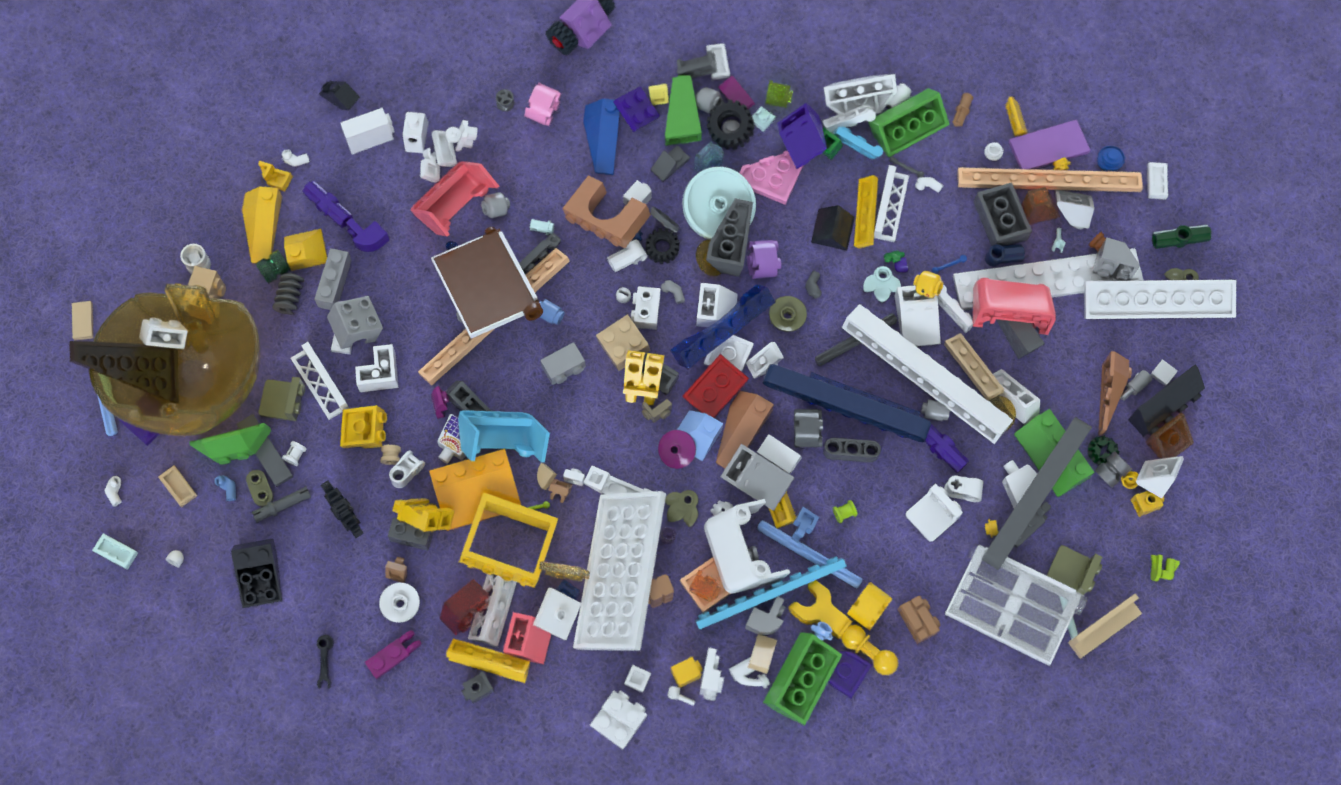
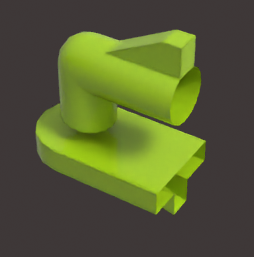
M1151 555V580L1156 582L1160 578L1172 580L1180 561L1168 558L1166 559V568L1162 570L1163 555Z

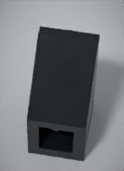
M327 81L319 93L320 96L341 110H350L360 98L344 81Z

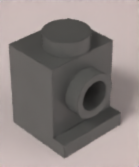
M483 671L463 683L464 689L461 690L466 701L471 699L473 704L494 692ZM475 684H478L480 686L479 690L477 691L472 690V687Z

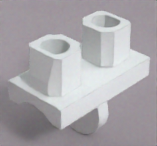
M463 120L459 129L456 127L448 128L445 137L449 142H458L455 151H461L463 147L472 148L473 140L477 138V128L468 126V121Z

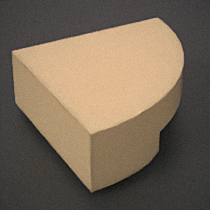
M541 463L538 468L537 480L540 487L547 490L557 474L544 463Z

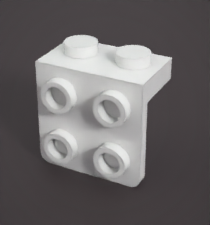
M935 484L921 500L906 512V517L928 541L933 542L955 523L963 512L960 505L948 497L946 490Z

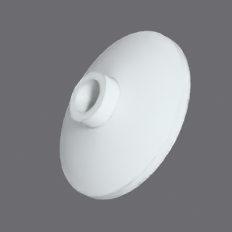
M392 584L381 594L379 601L380 610L390 621L398 623L408 621L415 616L419 609V595L409 584ZM398 601L404 602L403 607L397 606Z

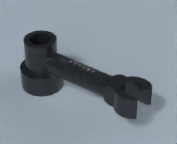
M322 635L317 640V647L320 649L321 657L320 679L317 682L319 689L323 680L327 681L328 689L332 684L328 674V651L334 646V639L330 635ZM323 639L327 642L325 647L321 644Z

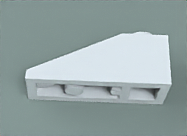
M1001 369L993 373L1004 388V392L999 397L1014 417L1025 425L1039 415L1040 399L1004 370Z

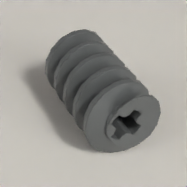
M284 273L280 276L281 282L278 283L279 289L276 290L277 296L274 298L275 303L272 305V308L276 312L292 315L293 312L291 310L297 309V306L293 303L299 302V299L295 296L301 295V292L296 289L303 288L298 282H304V278L293 273Z

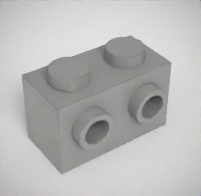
M574 342L540 360L541 367L552 385L563 383L567 380V377L572 374L577 375L581 373L586 367L585 360Z

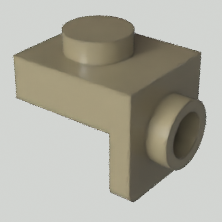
M666 399L652 410L644 402L642 404L643 411L641 412L648 421L651 419L655 423L660 418L663 420L671 414L672 403Z

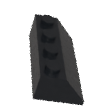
M1196 364L1137 408L1128 419L1143 437L1148 433L1152 436L1160 429L1158 426L1161 423L1166 425L1174 418L1172 416L1174 413H1182L1188 408L1187 403L1190 401L1194 403L1202 397L1201 392L1205 389Z

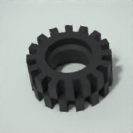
M659 228L658 232L655 229L653 234L650 233L646 239V253L651 260L654 259L655 263L660 261V264H663L665 261L670 263V260L673 261L675 256L677 257L679 240L672 230L668 232L667 228H665V231ZM659 241H666L669 243L670 248L665 252H660L656 249L655 245Z

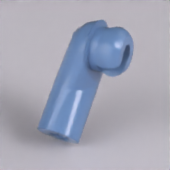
M218 475L215 478V484L226 491L227 501H235V482L225 475Z

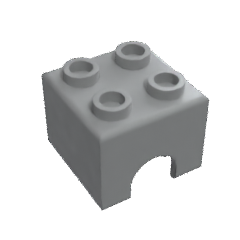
M369 296L336 302L327 316L341 349L351 347L354 342L360 339H366V344L375 342L383 329Z

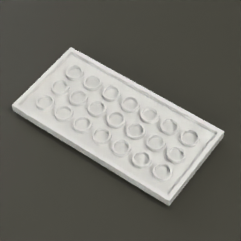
M654 491L600 495L573 648L578 650L640 651L666 493Z

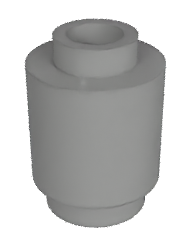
M930 399L927 400V403L923 402L921 414H924V418L937 421L948 420L950 409L944 404Z

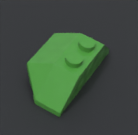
M261 423L189 441L190 446L215 462L228 464L231 462L230 460L248 459L250 455L256 454L270 434L271 427Z

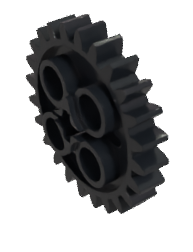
M329 480L321 484L320 486L326 493L323 496L331 506L330 510L336 519L341 521L347 532L351 531L355 538L364 534L359 526L360 521L354 514V509L347 498L345 499L338 488H334Z

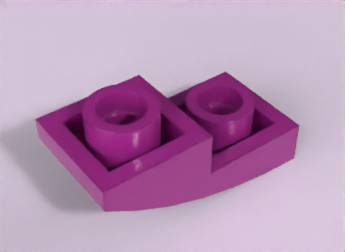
M733 76L718 86L726 98L732 100L733 103L739 101L747 109L755 104Z
M437 386L433 389L431 398L436 417L439 419L445 417L444 410L448 409L447 403L449 398L446 391L443 392Z

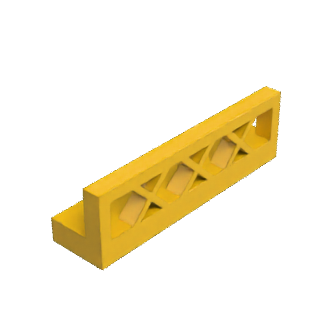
M454 638L446 654V657L452 662L523 683L527 680L530 661Z

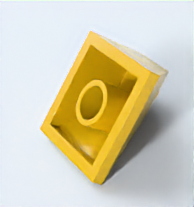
M321 229L284 237L287 263L291 271L326 263L327 254Z

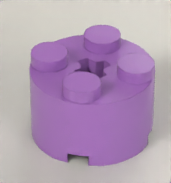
M777 240L748 242L747 250H750V255L747 256V265L752 279L776 277L778 274L777 269H781V259L777 258Z

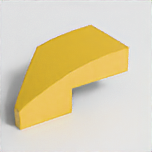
M259 161L258 164L266 183L285 192L293 175L290 172L276 169L272 164Z

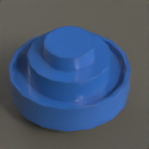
M1105 146L1097 155L1099 167L1106 172L1120 170L1125 162L1124 153L1116 146Z

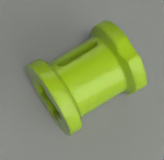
M848 500L847 504L840 507L835 506L832 508L838 523H842L844 519L851 516H858L857 509L852 500Z

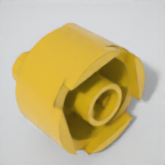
M869 582L847 615L870 630L892 598Z

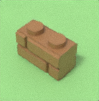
M668 575L659 576L657 580L652 579L648 604L652 608L662 605V602L665 604L673 601L674 589Z
M917 596L900 605L897 609L916 644L938 634L940 631L939 627H941L936 616L932 617L929 612L931 608L928 601L922 599L921 596Z

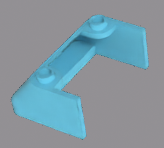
M463 410L459 412L458 424L461 450L471 461H475L476 454L480 453L481 448L515 449L522 457L535 455L540 462H545L550 433L532 415L523 412Z

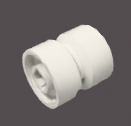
M189 244L183 248L180 257L190 274H192L194 266L210 269V259L202 246Z

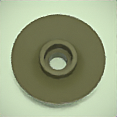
M783 296L776 299L769 310L771 323L777 329L785 332H792L801 328L807 317L805 305L793 296ZM790 314L791 318L787 319L784 315Z

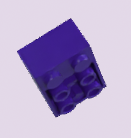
M807 102L777 123L779 134L797 169L806 165L811 159L822 154L827 149L820 117Z

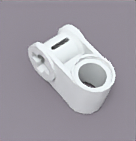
M411 450L407 451L390 470L389 476L392 485L396 488L405 487L424 468L425 462L417 459ZM398 474L404 475L401 480L394 479Z
M952 476L945 484L944 489L948 493V497L970 502H980L982 499L983 481L977 478Z

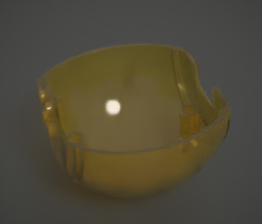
M166 284V294L140 293L122 303L101 325L93 342L144 344L139 338L143 319L158 318L164 322H169V320L181 322L188 332L184 349L178 348L179 403H171L92 370H89V376L94 391L104 407L122 421L158 434L172 436L198 435L226 421L248 398L259 372L261 360L260 338L254 319L243 303L235 300L210 298L206 288L200 285Z

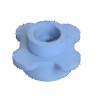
M819 622L817 626H811L816 637L821 640H832V628L828 624Z

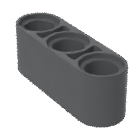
M844 438L828 439L823 449V454L828 459L856 462H874L878 459L881 452V446L876 441ZM834 446L837 448V451L831 452L828 450V447ZM853 447L857 452L854 454L849 453L847 448ZM867 449L875 450L876 454H868Z

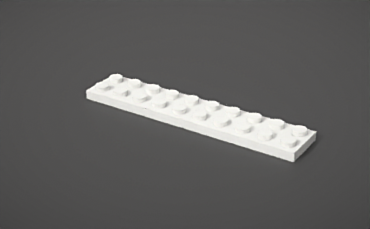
M1135 248L1130 249V251L1138 261ZM1097 254L953 274L957 298L962 310L973 309V287L976 281L981 278L1036 285L1044 284L1050 288L1052 297L1084 293V281L1117 280L1111 277H1101L1093 272ZM1140 265L1130 281H1144Z

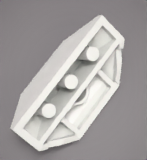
M895 74L869 76L837 82L823 87L826 106L837 114L865 104H869L875 114L881 113L897 93Z

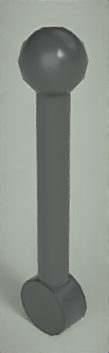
M890 157L889 162L917 174L919 178L924 177L923 171H917L897 161L895 157Z

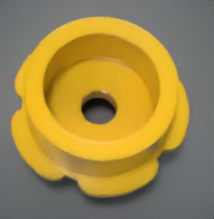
M1066 157L1058 159L1053 163L1054 170H1068V165L1071 162H1068Z
M1130 471L1127 475L1121 476L1123 486L1128 489L1136 488L1138 486L1136 480L1139 474Z
M988 519L989 523H985L986 535H991V538H993V536H997L999 533L997 521H990Z

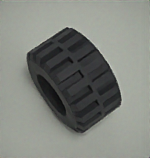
M728 100V103L721 101L720 106L717 104L714 106V111L710 110V117H707V129L718 146H724L728 150L732 147L735 150L737 146L740 145L742 148L744 142L748 143L750 141L749 137L753 136L755 125L749 109L744 104L741 105L739 101L733 103L732 100ZM737 117L741 120V125L735 132L724 133L721 131V124L726 118Z

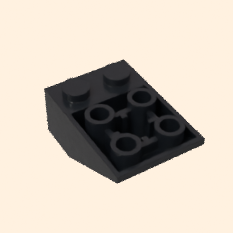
M274 538L234 545L231 549V555L242 608L282 601Z

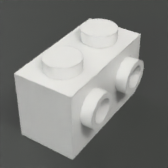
M638 286L637 293L633 294V304H636V308L631 311V320L637 328L657 330L660 288Z
M158 318L143 319L139 338L145 345L184 349L188 330L177 320L164 322Z

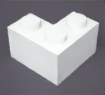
M393 345L373 346L375 365L355 367L359 391L368 392L399 388L396 353Z

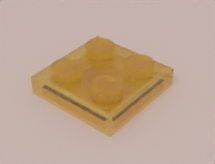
M540 562L539 569L546 571L545 575L552 576L553 578H567L572 581L582 582V579H589L590 571L580 567Z

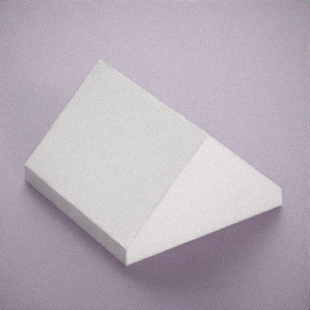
M1183 456L1145 461L1137 477V484L1162 498L1175 481L1184 460Z

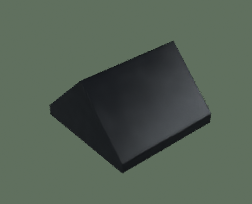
M839 205L818 209L811 243L847 251L854 216Z

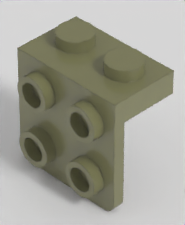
M292 377L291 382L266 380L259 407V415L261 417L297 421L298 414L301 412V398L305 393V385L299 377Z
M1061 545L1046 576L1075 589V594L1078 593L1083 596L1085 593L1092 591L1095 585L1093 579L1095 574L1098 575L1102 568L1100 562L1103 557L1095 553L1092 557L1088 558Z

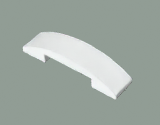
M591 466L583 482L602 494L653 492L646 488L643 490L610 476L608 472Z

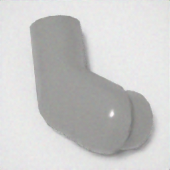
M671 280L662 283V291L673 293L676 304L685 302L679 285Z

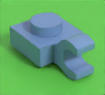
M802 507L793 522L797 529L791 539L798 543L805 532L810 534L819 517Z

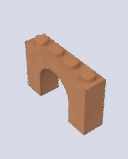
M588 175L562 208L566 215L565 218L572 224H579L586 231L594 232L601 239H608L615 246L619 245L626 248L651 215L647 204L632 197L623 210L614 218L607 220L597 219L593 216L594 209L607 192L603 182Z

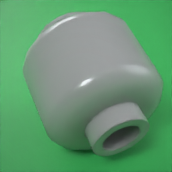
M706 87L702 88L695 95L697 108L707 113L710 110L714 111V106L716 104L720 106L721 101H723L718 91Z
M500 192L486 195L481 202L482 211L489 218L505 216L508 208H510V201L508 197H505Z

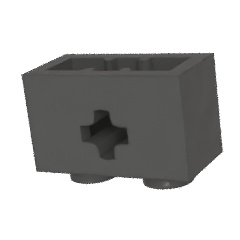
M393 518L388 538L390 542L428 551L434 532H424L404 521Z

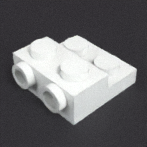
M709 648L700 695H704V699L715 701L717 692L721 693L724 677H720L721 671L717 670L720 657L716 655L717 649Z
M613 691L590 726L623 750L646 719L647 714L644 713L646 709L636 702L635 705L628 701L629 696L624 692L619 691L617 693Z

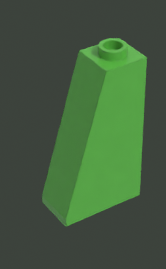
M691 75L673 77L665 131V146L701 141L702 132Z

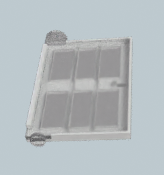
M978 545L976 548L973 546L968 556L971 558V561L945 615L1050 666L1074 613L1078 615L1082 613L1088 597L1009 557L1005 559L1000 569L997 570L981 560L988 547L985 548Z

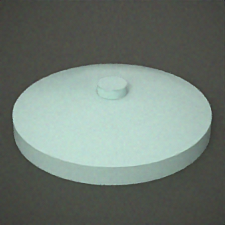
M711 167L695 175L685 188L682 200L684 216L690 227L697 234L711 240L735 198L753 202L750 224L752 223L756 210V199L753 189L740 173L730 168Z

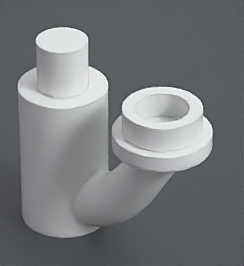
M750 657L729 668L733 679L740 684L763 686L764 689L770 685L765 674L757 675L758 679L746 677V675L755 671L748 668Z

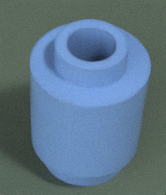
M546 299L543 302H539L543 309V314L540 318L551 324L555 323L558 325L565 314L562 308Z

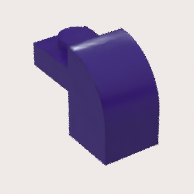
M352 218L346 222L348 234L353 238L355 247L361 251H376L389 241L387 232L376 221L365 230Z

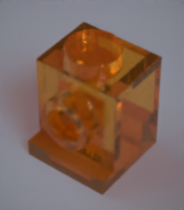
M698 570L689 591L711 602L713 597L717 599L722 588L718 586L714 578L708 575L704 577L702 576L703 571Z

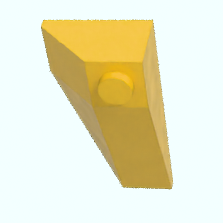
M259 186L245 193L242 212L251 263L271 264L282 201L278 188Z

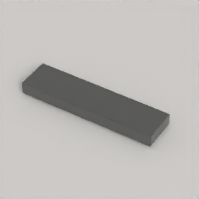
M252 414L236 425L239 429L258 425L259 422ZM267 437L257 451L256 456L275 486L278 487L291 479L293 475Z

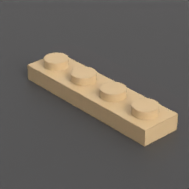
M961 333L945 341V347L986 400L989 401L1004 392L1002 385Z

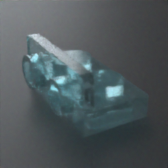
M710 141L695 155L693 171L698 174L710 168L712 164L715 167H722L724 157L722 148Z

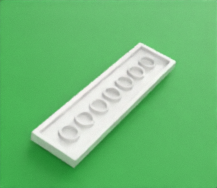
M1236 280L1084 281V319L1236 317Z

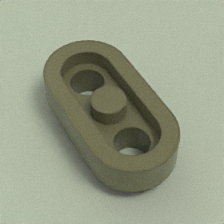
M260 470L249 472L246 477V483L256 505L264 507L268 505V502H273L274 495L265 474ZM254 477H259L258 481L253 482ZM261 494H266L264 499H260Z

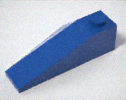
M600 99L585 105L583 123L594 170L597 174H614L621 113L614 104L613 99Z

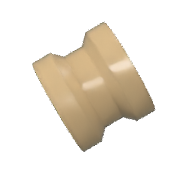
M383 445L381 447L383 456L380 462L382 464L396 465L400 461L398 456L401 452V447L397 445Z

